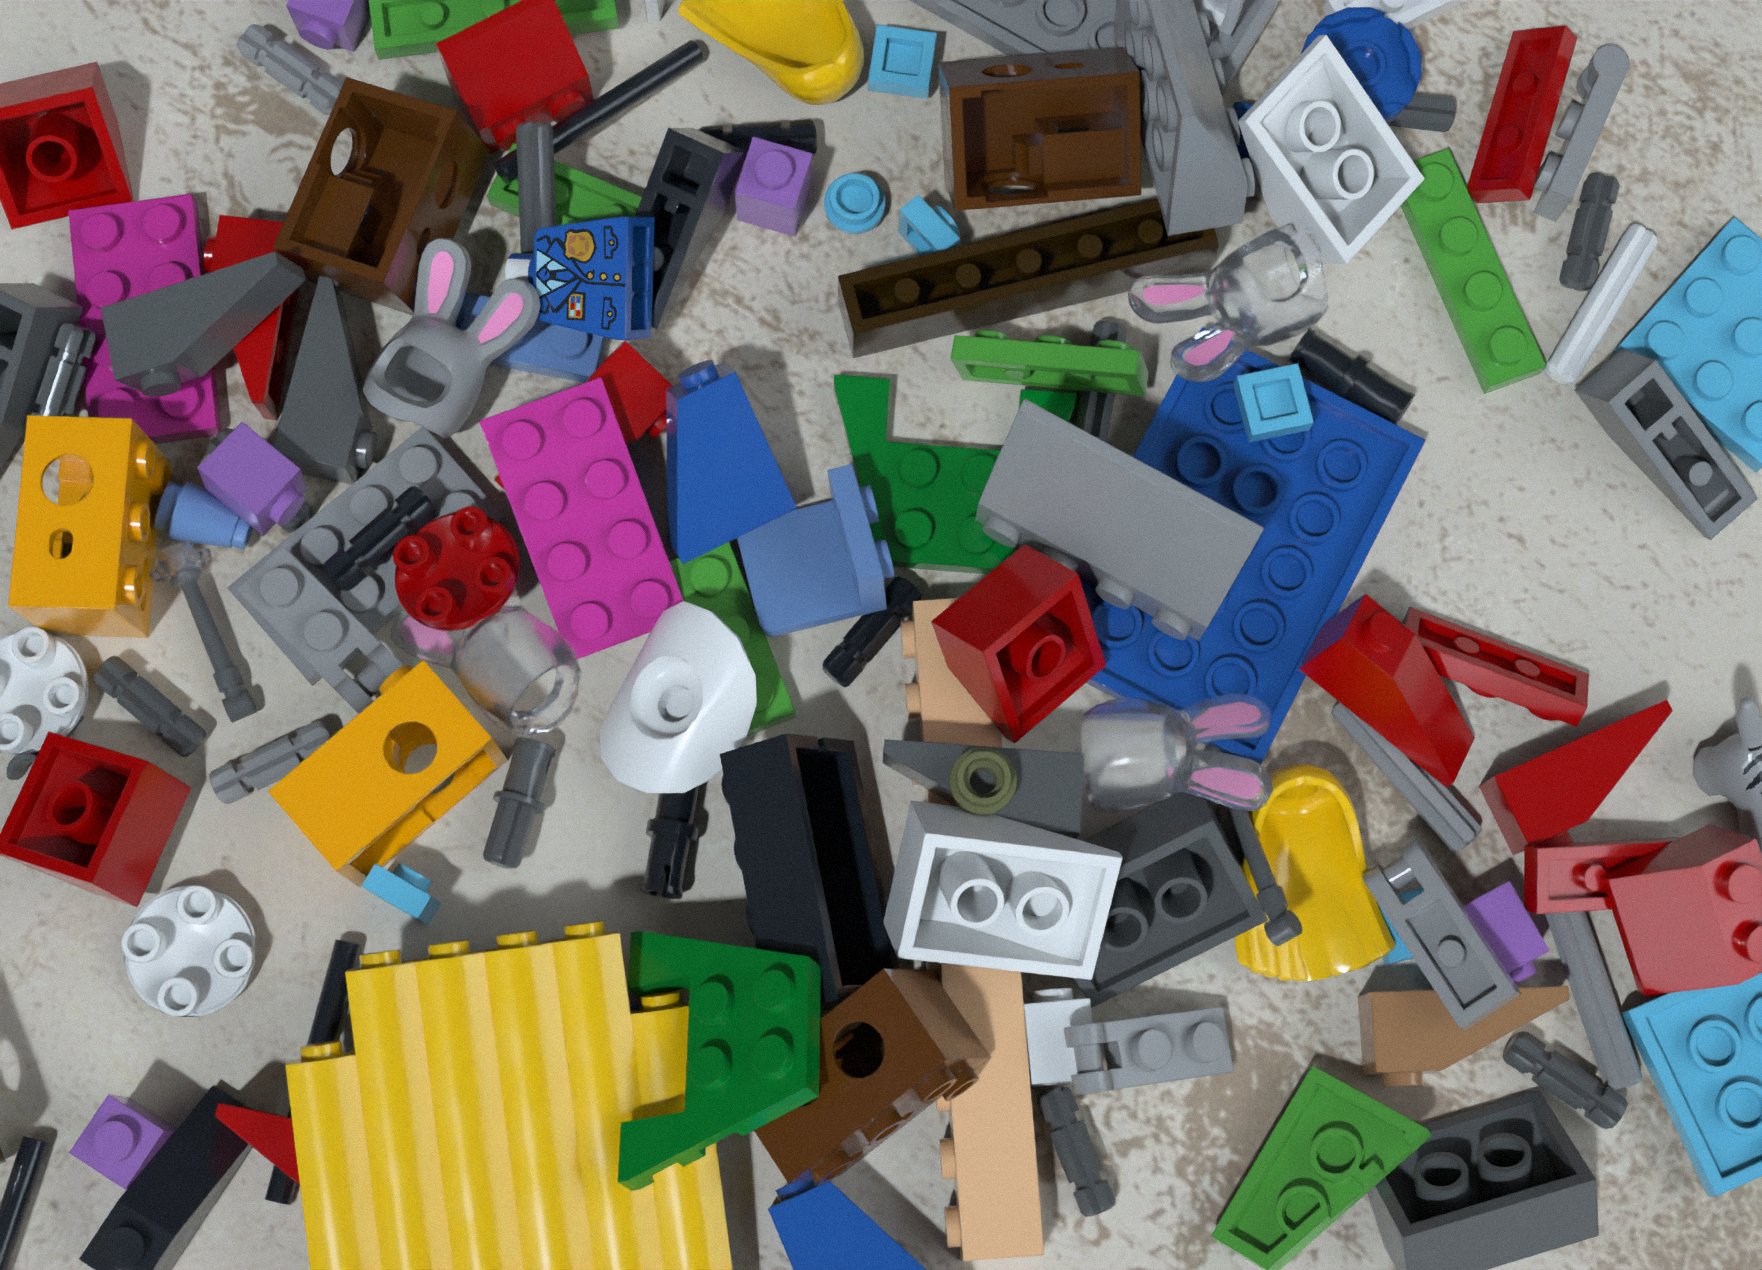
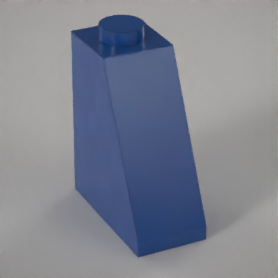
M713 360L697 363L678 375L680 383L666 389L667 540L672 551L682 564L797 509L737 373L725 362L717 365L714 364Z
M815 1180L792 1183L775 1190L780 1203L768 1208V1211L793 1270H926L831 1181L817 1186Z

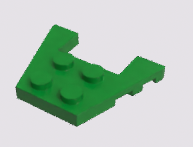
M834 374V394L842 417L845 437L850 455L852 456L859 487L871 486L877 508L879 522L869 524L874 542L886 540L893 567L989 574L1014 553L1015 548L1007 547L991 539L982 530L984 524L975 520L979 500L1001 450L886 441L890 379ZM1021 389L1018 409L1024 399L1069 422L1075 408L1077 393Z
M645 931L631 932L628 988L642 997L689 989L685 1109L683 1112L621 1122L618 1164L619 1184L631 1191L642 1189L654 1183L652 1175L675 1163H679L684 1167L706 1156V1147L735 1132L744 1136L819 1097L821 966L809 956Z

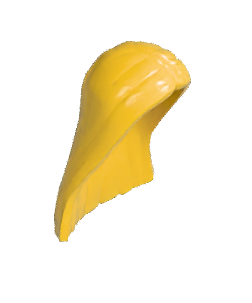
M682 0L677 11L680 16L702 32L754 64L781 90L794 99L810 105H824L836 102L854 87L864 66L862 40L842 0Z
M1308 763L1289 764L1277 768L1261 780L1257 786V794L1251 799L1249 805V817L1267 857L1276 883L1284 891L1289 904L1287 910L1295 913L1300 920L1302 933L1286 943L1276 946L1267 937L1264 929L1266 922L1235 937L1237 960L1254 974H1262V976L1268 978L1277 977L1280 981L1292 979L1294 981L1311 982L1329 979L1331 975L1336 977L1343 973L1352 972L1355 969H1363L1372 962L1387 956L1395 948L1396 944L1380 912L1377 901L1362 878V875L1368 871L1353 803L1342 783L1325 768ZM1244 855L1242 868L1257 896L1259 892Z

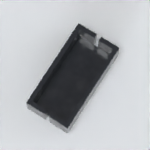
M782 734L721 753L720 759L723 770L722 792L730 806L736 838L734 842V855L738 866L742 870L748 901L746 918L748 926L754 935L756 948L809 956L821 966L820 1013L830 1012L882 969H900L898 958L883 923L887 903L854 740L826 737L817 739L816 736Z

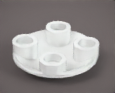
M35 626L25 627L18 632L0 638V752L9 755L38 753L48 731L67 736L79 721L87 702L88 676L78 652L64 639Z
M181 886L157 895L141 908L121 939V949L124 954L127 975L134 989L149 1005L171 1016H204L227 1006L246 987L256 964L257 941L248 915L231 897L221 891L205 886Z

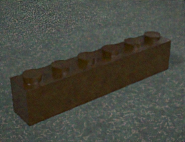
M1154 199L839 275L838 305L852 356L857 358L1210 271L1220 245L1214 228L1168 236L1159 201Z

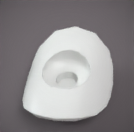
M683 601L664 610L652 628L613 700L600 729L601 760L618 782L645 793H685L711 780L722 770L720 754L739 748L746 738L757 705L756 675L741 639L715 612Z

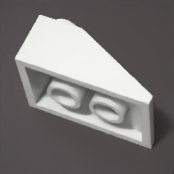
M1319 35L1238 121L1270 217L1303 262L1347 264L1425 179L1327 35Z
M910 801L883 923L897 958L1092 980L1123 857L1117 851L994 814L975 815L957 806Z

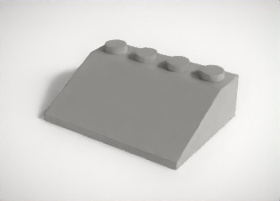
M1116 0L1113 40L1115 47H1123L1139 70L1140 137L1168 236L1241 224L1243 222L1246 197L1253 196L1255 193L1254 172L1249 158L1240 159L1237 145H1239L1240 141L1238 118L1234 108L1225 109L1222 99L1225 93L1224 72L1218 58L1210 59L1207 49L1210 46V27L1206 12L1204 10L1196 11L1193 0Z
M1024 399L1017 411L979 500L975 520L984 524L982 527L983 532L996 542L1011 548H1015L1017 543L1025 544L1077 572L1081 578L1096 585L1095 593L1106 602L1122 609H1128L1130 605H1133L1153 616L1152 624L1163 633L1179 640H1185L1187 636H1190L1197 641L1201 639L1264 530L1262 526Z

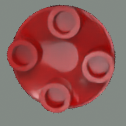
M470 506L461 508L456 513L447 514L432 520L420 528L414 535L401 539L393 552V561L396 564L395 588L401 605L420 624L442 631L467 629L486 621L496 614L511 596L520 570L518 549L510 533L499 522L488 517L483 510Z

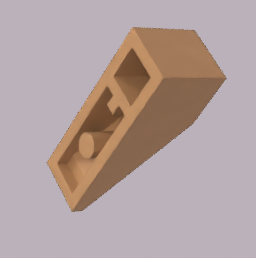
M1568 986L1519 987L1521 995L1467 1030L1458 1027L1435 990L1369 992L1359 996L1358 1007L1363 1076L1383 1075V1087L1386 1088L1424 1086L1423 1074L1442 1071L1566 1002L1569 1000Z

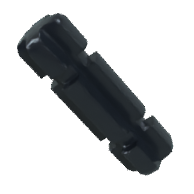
M810 119L790 120V126L781 127V122L775 121L732 124V130L723 131V125L702 126L698 129L747 153L753 137L813 153V155L817 151L816 126L814 121Z
M416 486L409 487L394 500L397 506L392 511L386 507L349 540L351 547L347 551L340 548L325 561L323 567L326 573L341 589L345 591L353 589L366 577L363 571L367 567L371 566L375 569L394 552L395 546L401 539L412 535L409 531L416 525L420 529L435 516L437 509L434 503L420 488Z
M901 576L895 577L885 588L887 609L862 615L843 637L844 645L842 647L836 645L824 659L822 669L834 682L843 687L850 686L862 672L861 668L863 666L861 664L863 661L869 663L900 627V618L902 616L908 618L912 613L913 601L921 600L922 594L910 581Z

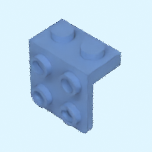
M852 464L827 470L832 501L795 509L737 538L758 623L764 635L775 637L887 609L884 579L894 577L893 565L886 540L874 542L869 524L879 522L871 486H858Z

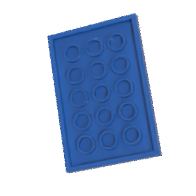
M1202 327L1190 350L1218 334ZM1230 341L1224 351L1204 365H1192L1184 359L1133 455L1135 459L1264 528L1201 639L1197 641L1190 636H1187L1185 640L1173 638L1152 624L1153 616L1133 605H1130L1128 609H1122L1106 602L1095 593L1096 585L1080 576L1079 578L1106 666L1086 683L1204 745H1215L1220 750L1231 753L1237 758L1238 763L1256 772L1260 768L1306 677L1299 670L1301 663L1321 626L1338 614L1426 440L1302 377L1314 421L1310 430L1248 443L1233 383L1239 375L1281 366ZM1234 711L1247 712L1256 718V723L1250 727L1196 733L1192 729L1209 717Z

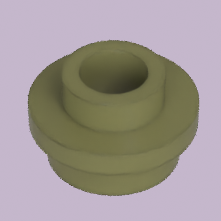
M988 747L973 748L964 752L954 762L949 776V788L955 802L965 811L975 815H991L1005 808L1013 798L1017 786L1016 771L1011 761L1000 751ZM978 771L990 773L995 780V788L986 794L977 793L970 785L972 774Z

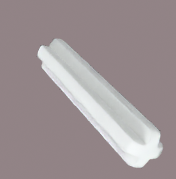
M1632 224L1623 233L1546 363L1544 372L1549 378L1564 386H1571L1578 379L1656 247L1658 238L1654 232L1645 229L1642 225Z

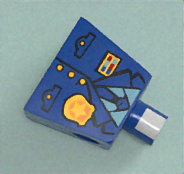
M614 217L539 228L534 235V254L512 253L506 262L505 278L506 280L518 279L526 281L534 286L540 300V310L537 318L539 321L614 340L626 341L652 338L654 217Z

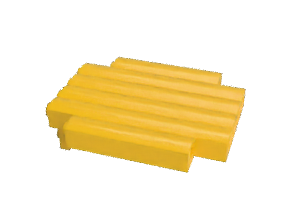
M604 920L563 926L565 935L563 939L538 942L537 931L529 930L496 935L497 948L470 952L469 940H458L428 945L429 958L401 961L400 949L359 955L360 967L348 969L345 972L355 1050L343 1052L341 1041L309 1044L300 1047V1059L290 1060L285 1065L310 1270H733L716 1143L706 1147V1156L684 1167L679 1163H675L652 1175L654 1183L642 1189L631 1191L618 1183L621 1122L683 1112L685 1109L689 1001L682 1002L681 991L651 994L641 997V1009L630 1010L620 933L618 931L605 933Z

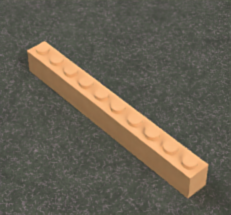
M959 598L913 601L912 620L900 621L903 659L915 658L916 683H905L907 721H919L921 742L1003 748L1000 730L947 667L931 623L934 618ZM912 781V785H919ZM924 788L926 803L955 806ZM925 961L926 970H931L935 977L939 978V983L991 1056L989 1060L975 1070L979 1080L971 1088L950 1101H945L943 1096L936 1100L937 1112L949 1111L951 1138L939 1139L942 1180L954 1179L956 1206L944 1207L947 1248L959 1247L960 1260L962 1261L1044 1255L1021 972Z

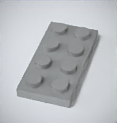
M424 427L416 431L227 587L312 686L321 680L322 677L236 591L280 547L284 546L374 635L404 610L395 588L396 564L393 561V553L375 569L371 566L367 567L363 571L366 577L348 591L341 589L326 573L323 566L325 561L340 548L347 551L351 547L349 540L386 507L392 511L397 506L394 500L411 486H416L432 500L437 512L427 523L441 516L456 513L459 509L467 506L483 510L488 517L496 520L502 526L508 523L505 516ZM415 525L409 531L414 535L419 528Z

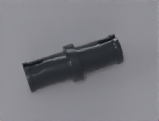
M1311 328L1301 338L1292 352L1291 358L1288 360L1291 364L1298 363L1301 369L1335 390L1334 394L1344 399L1348 398L1364 409L1396 425L1415 397V394L1412 392H1407L1369 368L1368 366L1371 361L1359 354L1355 359L1317 335Z
M699 786L685 793H659L655 818L649 819L647 822L646 835L651 837L644 883L641 885L642 893L656 897L657 892L661 891L665 871L666 877L662 898H682V886L689 844L696 843L698 836V827L693 825Z

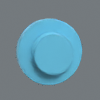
M859 173L843 175L834 180L825 193V214L829 222L836 229L844 233L862 234L868 232L879 224L884 215L885 196L883 190L869 176Z

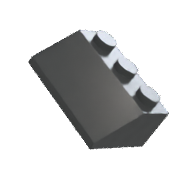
M1198 783L1082 840L1117 851L1123 857L1092 980L1074 978L1085 998H1090L1091 1008L1268 921L1222 826Z
M1540 1090L1422 1124V1126L1429 1130L1432 1136L1367 1193L1384 1247L1396 1270H1488L1599 1236L1596 1178Z

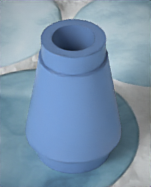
M187 480L184 485L173 481L168 483L162 495L154 525L155 529L168 533V540L228 548L235 547L241 550H245L253 531V527L215 496L190 480Z

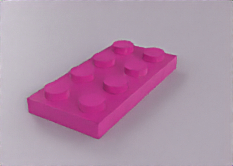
M192 194L69 210L77 304L83 306L79 325L87 327L97 334L92 357H84L83 364L88 366L84 378L88 417L132 418L154 444L217 436L222 431L215 365L204 376L181 383V389L173 394L159 397L145 396L141 391L115 380L101 312L102 307L205 274L198 202Z
M601 377L479 420L570 662L650 633L664 610L683 602Z

